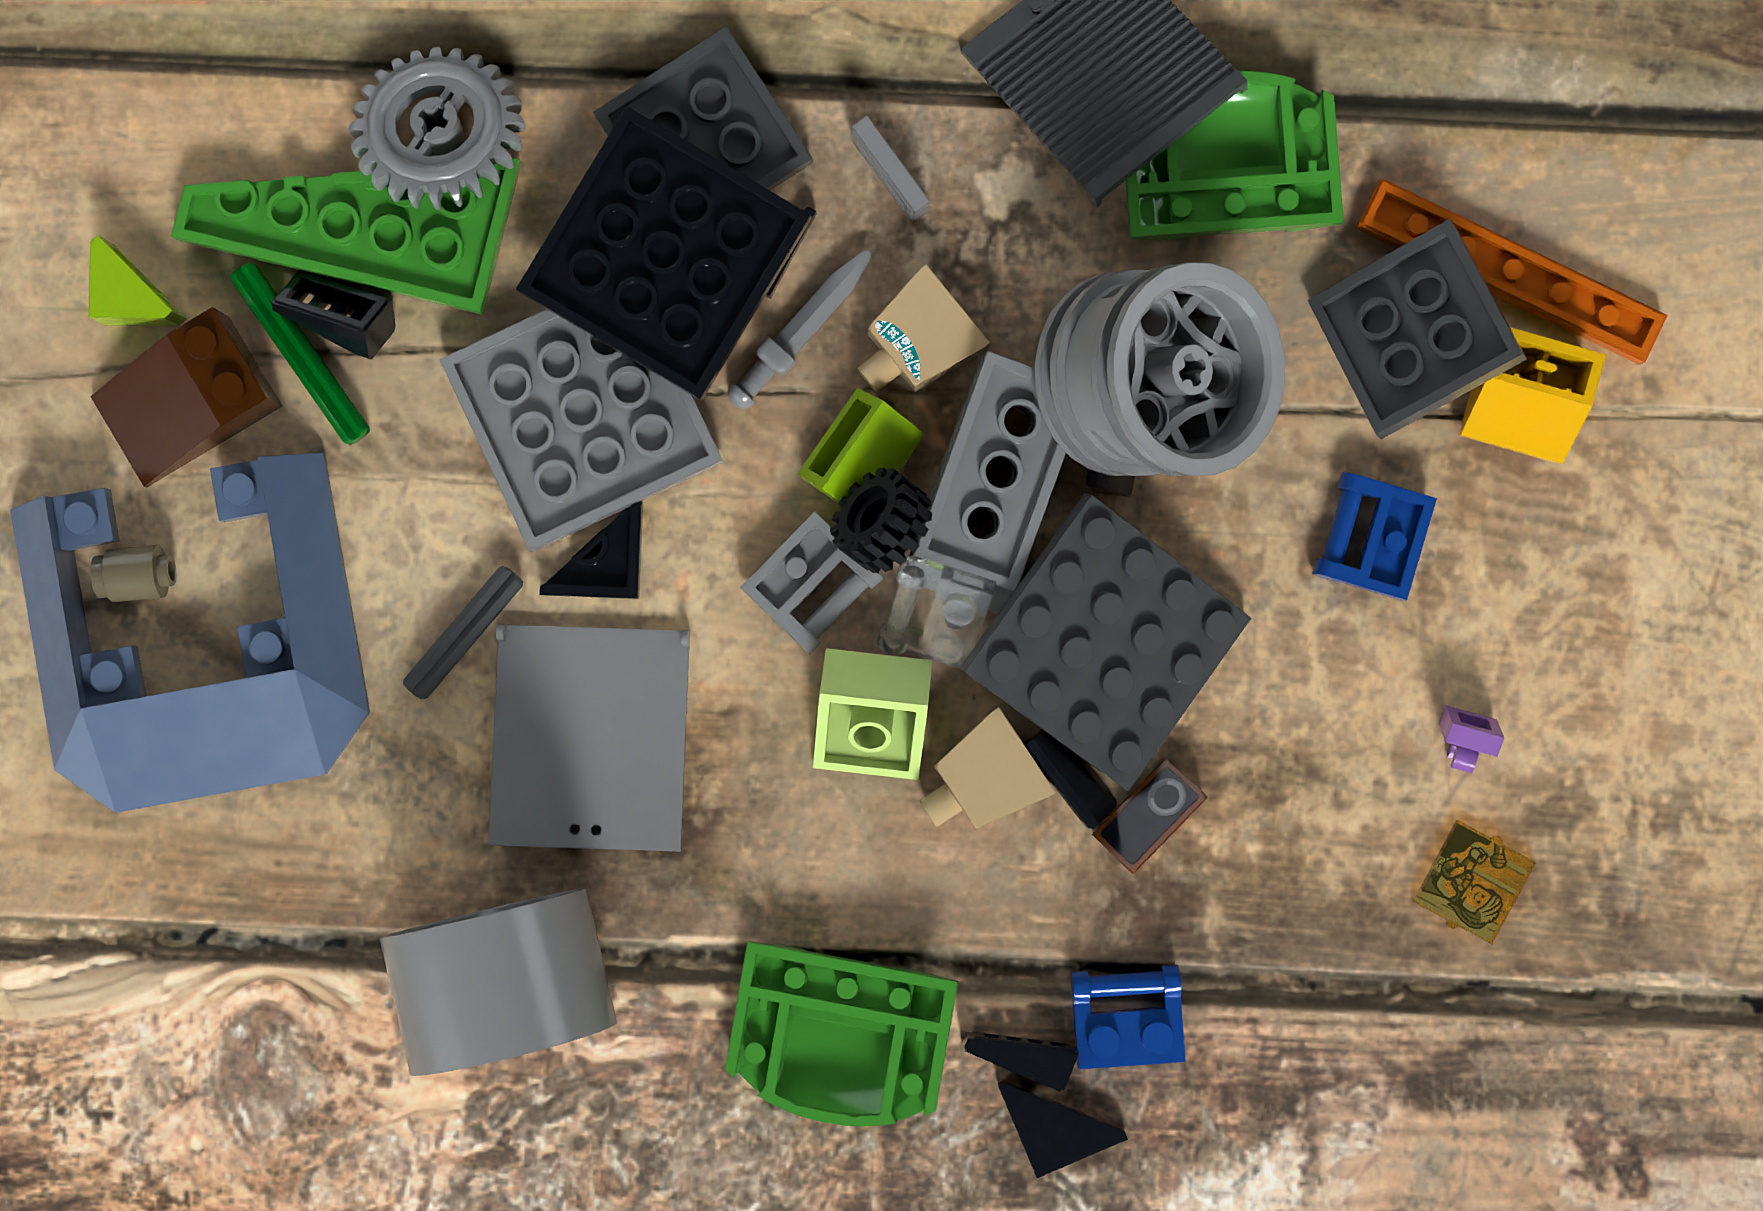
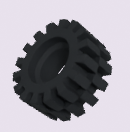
M883 467L877 469L876 475H873L871 472L863 476L864 484L859 485L855 482L849 488L853 494L849 499L845 496L842 497L838 504L843 509L842 511L834 512L832 518L837 525L830 528L831 535L835 538L832 540L833 544L864 569L872 573H879L880 569L884 572L893 570V561L899 565L907 560L905 552L909 549L914 553L920 546L915 540L918 536L925 537L929 530L923 523L932 520V512L928 510L932 503L926 497L927 494L893 468L886 470Z

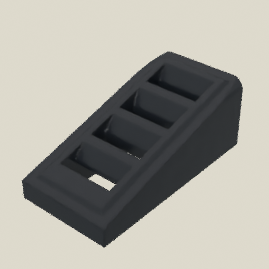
M300 270L271 302L273 311L336 345L370 360L374 358L391 337L396 327L392 299ZM309 293L314 296L308 304L303 303ZM330 304L331 307L328 310H325L326 306Z
M973 1031L966 1032L962 1040L965 1052L1059 1092L1061 1090L1064 1091L1079 1055L1076 1046H1071L1067 1043Z

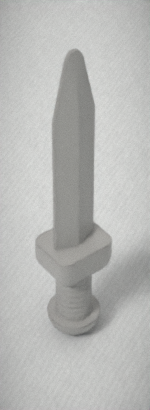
M870 251L861 252L832 273L774 340L768 336L763 340L757 349L759 361L741 379L738 385L732 382L729 386L728 397L734 406L741 409L752 407L756 404L752 399L775 373L783 376L791 371L796 365L793 357L853 291L871 258Z

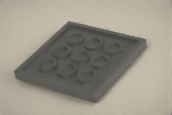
M1084 493L959 669L1120 787L1129 791L1249 623L1251 617L1093 495Z

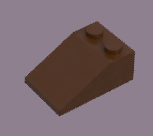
M214 307L209 308L163 336L90 396L142 485L146 488L282 407L281 402L230 317Z

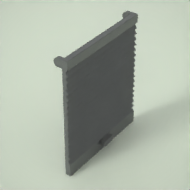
M1022 0L960 48L961 54L1083 188L1089 201L1096 208L1102 204V199L1231 97L1238 92L1242 94L1248 90L1247 79L1237 69L1233 68L1224 55L1220 54L1216 47H1213L1210 40H1207L1203 33L1199 32L1197 27L1191 23L1190 19L1185 17L1182 11H1179L1171 0Z

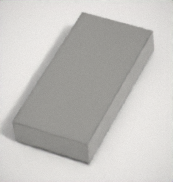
M868 116L855 123L851 130L853 144L910 221L913 220V222L917 221L929 212V199Z

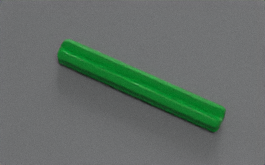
M251 262L240 266L230 275L233 285L341 440L348 445L359 442L370 432L368 424L299 325L273 311L271 302L277 294L260 269Z

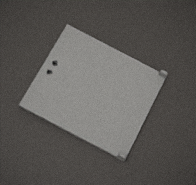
M497 624L496 639L498 640L488 845L681 852L690 631Z

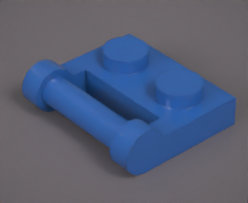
M1342 472L1337 487L1342 490L1323 557L1322 559L1316 558L1312 574L1323 579L1340 582L1400 601H1407L1437 498L1361 475ZM1362 496L1375 499L1377 502L1356 569L1343 565V561Z
M1178 965L1161 966V971L1102 976H1088L1087 971L1071 972L1075 1044L1079 1051L1077 1058L1079 1070L1186 1062L1181 1005V977ZM1152 993H1162L1163 1007L1091 1012L1090 998Z

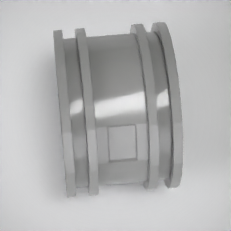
M1180 263L1177 265H1164L1152 270L1107 272L1085 279L1068 291L1051 311L1040 335L1035 359V389L1042 416L1053 438L1072 459L1089 470L1110 476H1143L1159 473L1167 476L1216 475L1238 466L1257 450L1269 434L1280 409L1285 385V354L1279 328L1267 303L1256 289L1241 276L1230 269L1212 263Z

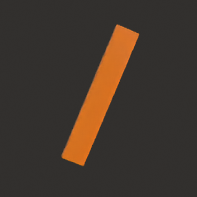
M1383 178L1377 181L1355 229L1398 249L1444 221L1451 219L1493 295L1636 364L1641 365L1646 362L1668 316L1667 314Z

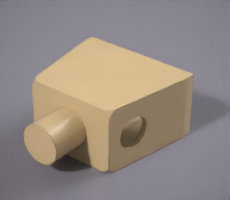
M996 707L985 715L934 764L945 784L919 800L936 828L964 810L973 826L977 829L1042 801L1056 792L1001 709Z

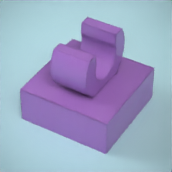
M1445 705L1439 726L1445 743L1450 744L1447 758L1452 759L1451 768L1472 773L1479 752L1498 757L1504 735L1497 719Z

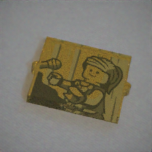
M1456 820L1412 902L1444 918L1447 927L1452 929L1460 927L1487 943L1493 944L1536 862L1503 845L1501 837L1492 836L1490 838Z

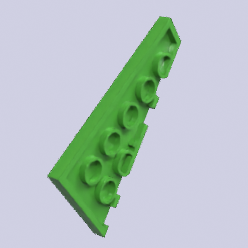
M513 158V169H507L495 163L494 167L499 175L500 185L497 186L489 179L481 177L479 182L483 193L482 198H478L467 186L463 187L461 207L455 204L449 192L443 193L440 210H436L433 207L428 193H424L419 208H413L408 198V189L405 190L398 202H394L388 191L389 184L383 190L378 191L372 184V174L365 176L361 171L333 173V176L309 178L305 176L284 177V180L260 182L242 180L184 185L171 237L178 241L483 315L522 162L519 158Z

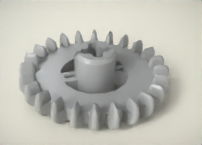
M433 47L428 58H424L419 50L411 52L410 62L407 64L400 58L393 59L391 63L394 71L391 73L381 69L376 71L374 75L379 83L377 86L368 84L362 87L361 93L366 101H359L353 105L352 111L358 119L351 122L348 128L352 137L355 138L351 144V150L355 157L361 158L359 168L362 174L365 176L372 174L371 180L376 190L381 191L389 184L388 191L394 202H398L405 190L408 189V198L413 208L418 209L424 193H428L433 207L436 210H440L443 193L449 192L455 204L461 207L463 187L467 186L478 198H482L483 193L479 182L481 177L489 179L497 186L500 185V178L494 167L495 163L507 169H513L512 157L504 148L515 151L522 150L521 140L514 133L525 130L524 120L518 115L522 111L521 100L513 95L514 86L512 81L501 78L498 66L491 64L484 67L483 58L479 54H473L464 61V55L460 48H454L447 57H443L441 48ZM442 93L440 97H429L418 102L412 109L410 126L415 136L408 147H405L399 139L398 130L403 112L414 101L426 95ZM464 102L470 106L474 115V125L467 140L457 114Z

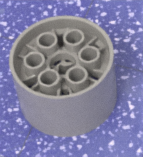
M579 888L497 906L380 937L409 1073L412 1076L449 1072L517 1057L601 1032L617 1024L587 888Z

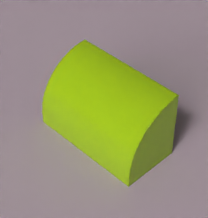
M857 388L797 475L838 504L843 496L848 499L853 492L849 488L855 482L859 485L864 484L863 476L871 472L873 475H876L877 469L883 467L886 470L893 468L899 472L925 434L885 401Z

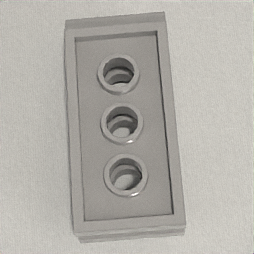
M990 351L981 354L929 498L932 506L928 510L932 512V520L923 523L929 530L925 537L918 536L915 540L920 546L914 553L910 550L902 580L995 614L1001 611L1018 587L1066 454L1053 438L1042 416L1035 389V368ZM1011 407L1021 409L1028 418L1027 430L1020 437L1010 434L1004 424L1005 414ZM994 457L1005 460L1010 468L1009 480L1000 488L993 486L986 477L987 464ZM978 507L986 509L992 517L991 530L981 538L973 536L967 526L970 513Z

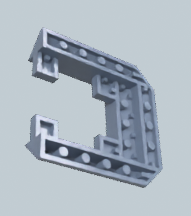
M325 453L257 457L258 460L210 468L219 521L225 523L263 515L268 516L285 618L237 626L246 678L146 696L138 646H127L91 653L74 550L120 542L111 489L100 488L56 497L42 496L10 509L53 766L56 772L115 813L328 774L369 715L370 709Z

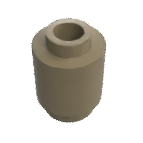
M160 545L107 549L104 555L92 558L90 566L91 584L98 598L108 597L111 602L164 598L168 593L169 587L174 586L176 583V565L171 554L166 555Z

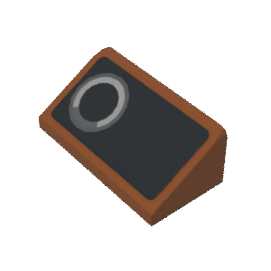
M1164 759L1091 835L1129 872L1134 874L1207 799V796L1167 759Z

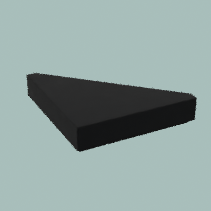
M643 501L636 502L626 508L605 529H602L567 564L545 584L540 586L539 595L639 599Z
M1005 1080L997 1083L1037 1178L1128 1140L1123 1128L1115 1127L1074 1108L1009 1084Z

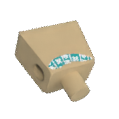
M925 264L869 326L868 336L878 347L879 351L857 367V370L875 393L879 392L898 375L916 392L988 351L990 342L927 264Z

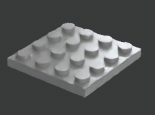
M547 309L439 359L522 537L532 553L616 514L636 502L643 501L724 463L693 396Z

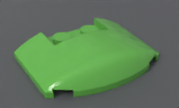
M1239 71L1247 79L1248 90L1242 94L1239 92L1126 180L1130 239L1180 240L1182 237L1285 230L1286 233L1343 224L1334 95L1322 90L1319 97L1304 87L1294 84L1296 79L1266 72Z
M748 941L725 1070L733 1078L739 1072L755 1090L760 1092L757 1096L768 1103L801 1117L824 1123L862 1127L896 1124L897 1120L908 1118L924 1111L923 1116L935 1112L937 1109L959 981L912 969L904 970L806 951V949Z

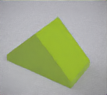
M99 235L90 241L89 318L105 326H180L187 319L113 243Z

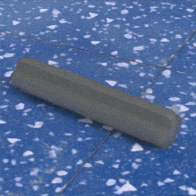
M499 567L404 678V686L420 699L428 698L522 588V579L508 567Z

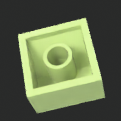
M826 648L819 694L813 768L918 780L928 710L932 660Z

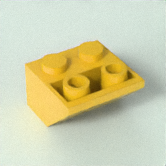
M1510 327L1527 360L1471 390L1458 436L1553 463L1563 464L1593 406L1607 354Z

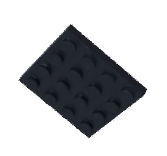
M626 106L516 290L523 296L691 396L703 401L812 218L809 213Z

